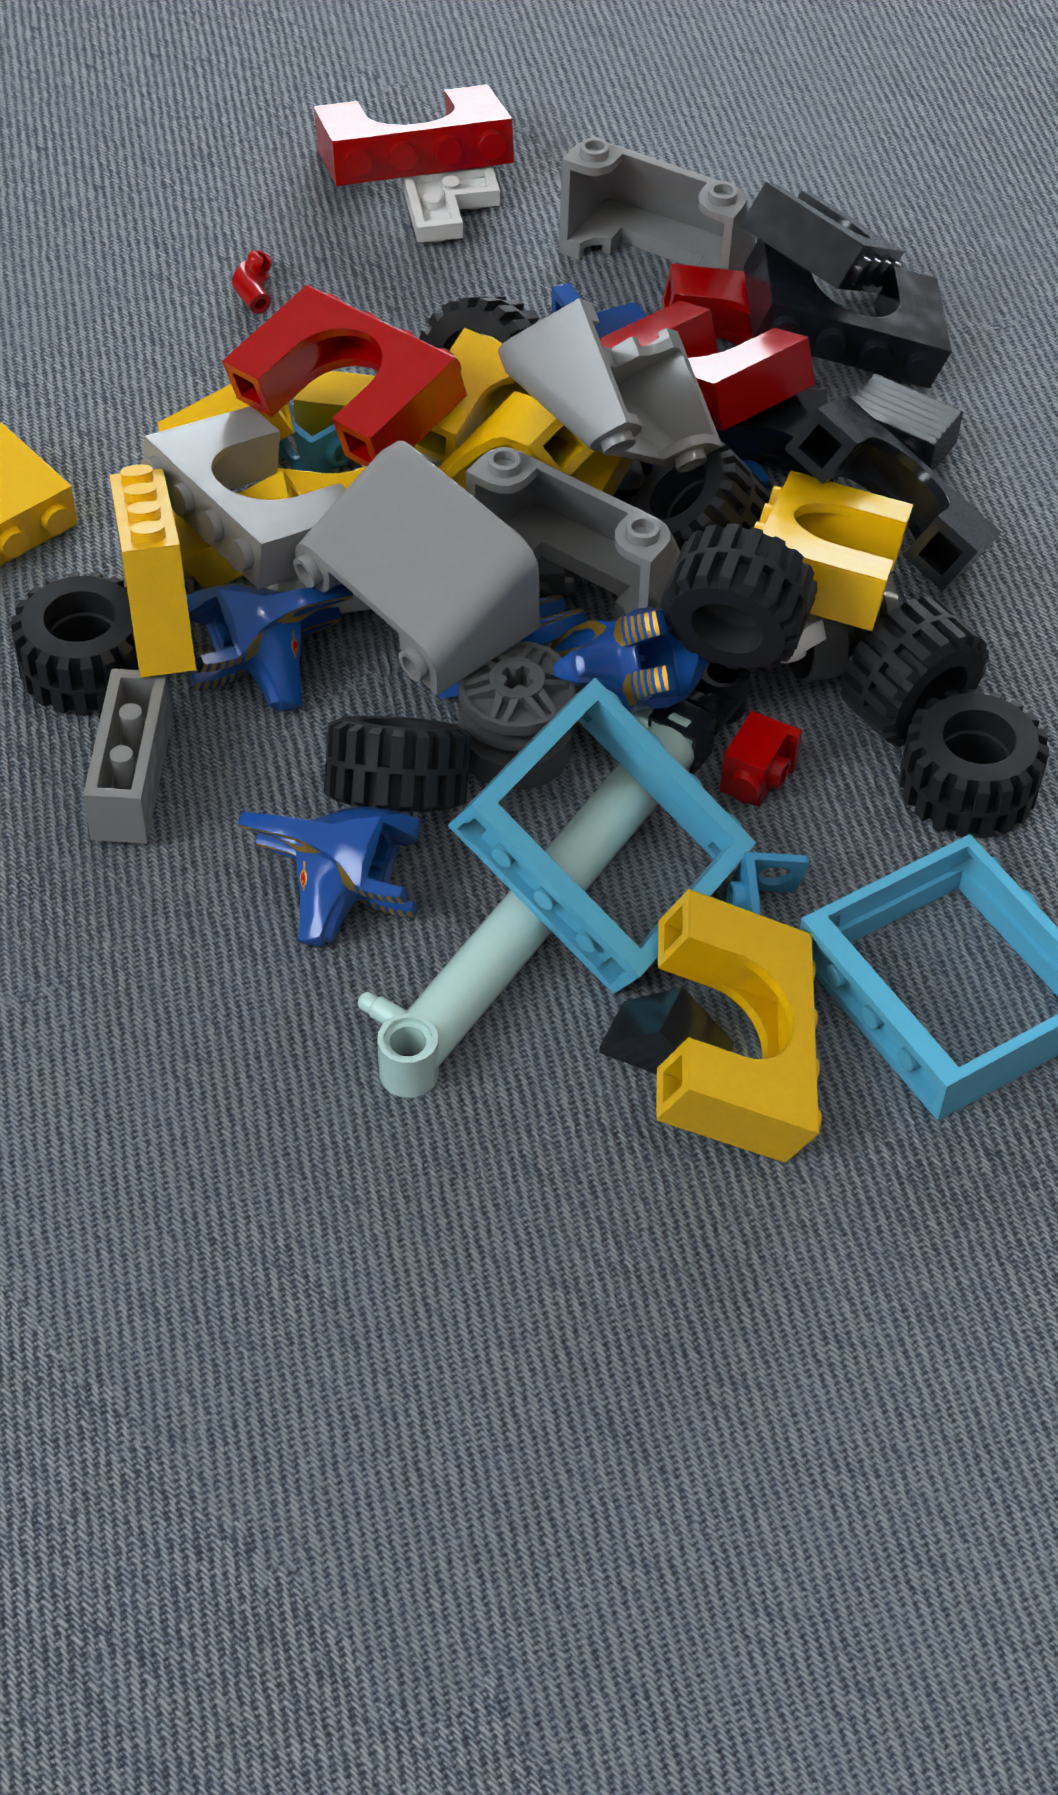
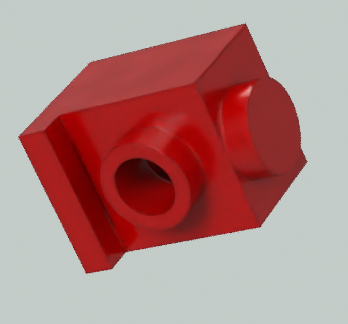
M751 710L724 753L719 791L733 796L741 802L760 807L771 788L779 790L785 782L788 773L793 774L795 771L802 730Z

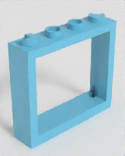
M595 677L531 739L450 822L448 827L615 994L638 979L658 957V924L637 945L498 802L579 721L714 859L688 889L711 896L740 863L745 852H749L756 842L743 829L738 819L727 813L703 788L699 779L692 773L687 772L663 747L659 738L646 730L623 706L618 696L606 689Z
M971 834L802 917L799 929L812 934L813 961L816 964L815 978L937 1121L1058 1056L1057 1014L958 1067L851 944V942L959 889L1058 997V927L1039 908L1033 895L1027 890L1021 889L1004 871L997 857H991Z

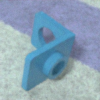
M292 421L294 434L291 436L299 446L300 456L293 451L287 437L279 441V455L297 470L329 473L351 460L344 454L334 424L311 436Z
M745 852L732 881L728 884L726 903L761 915L758 891L795 892L810 866L809 857L807 855ZM774 867L790 870L788 874L778 878H766L759 875L762 871Z

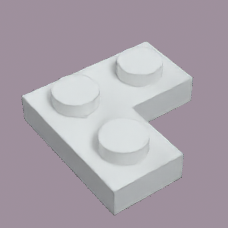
M493 166L402 178L403 191L417 243L429 241L442 242L448 239L463 238V221L460 209L477 210L483 207L500 205V189Z

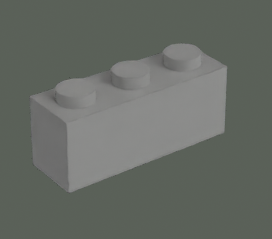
M111 669L83 792L90 840L148 843L173 719L167 674L140 678L139 670Z

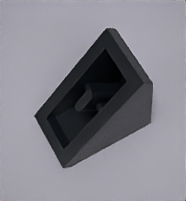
M682 986L624 1001L600 1045L599 1053L657 1074V1067L688 1037L730 1052L733 1051L734 1042Z

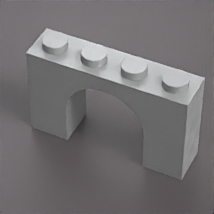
M252 406L144 436V459H142L140 465H149L153 469L163 468L173 511L193 527L206 543L211 544L231 563L236 571L245 576L258 590L298 577L293 566V561L296 558L295 547L347 490L338 483L296 497L280 500L255 499L230 491L233 488L266 479L277 473L280 430Z

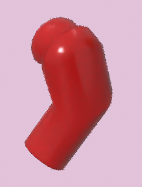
M260 250L249 252L247 261L244 260L240 263L232 278L234 290L255 314L265 312L271 304V298L263 289V286L269 278L268 271L272 267V260L269 255Z

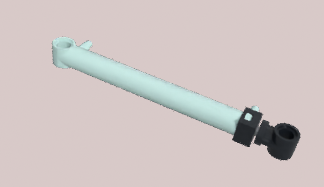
M708 662L699 683L687 699L667 708H658L653 711L650 709L639 710L632 715L646 730L659 738L663 747L687 772L694 775L711 755L714 736L724 724L736 722L743 716L747 705L751 671L745 668H739L738 670L729 669L725 665ZM619 763L544 851L586 891L659 803ZM511 890L408 1010L382 996L377 997L370 992H364L359 997L358 1007L367 1012L372 1019L382 1024L378 1032L379 1079L383 1087L391 1094L402 1098H415L426 1094L435 1086L439 1078V1066L552 932Z

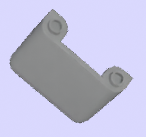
M597 137L587 138L579 142L562 159L559 253L579 260L583 256L584 248L594 245H602V252L611 254L619 243L622 242L684 265L744 271V265L756 240L753 234L740 227L749 211L745 193L730 182L707 177L608 143L604 139Z
M578 298L511 337L499 347L498 353L505 372L593 451L602 452L606 456L615 455L663 467H676L678 472H687L705 464L708 460L706 455L722 447L678 331L665 328L657 332L659 335L658 339L646 346H640L638 339L632 336L611 349L603 347L595 329V326L600 321L593 303Z
M397 441L382 450L295 547L296 558L293 561V566L303 584L309 588L315 586L318 590L327 592L340 581L399 633L401 652H399L398 657L403 670L412 680L422 681L437 696L540 628L539 567L535 554L529 544L514 529L405 441Z
M501 447L491 450L482 455L466 471V491L520 534L533 550L537 560L542 556L619 595L620 597L615 602L616 618H620L638 608L651 607L663 610L660 607L661 598L680 554V550L664 522L512 448Z

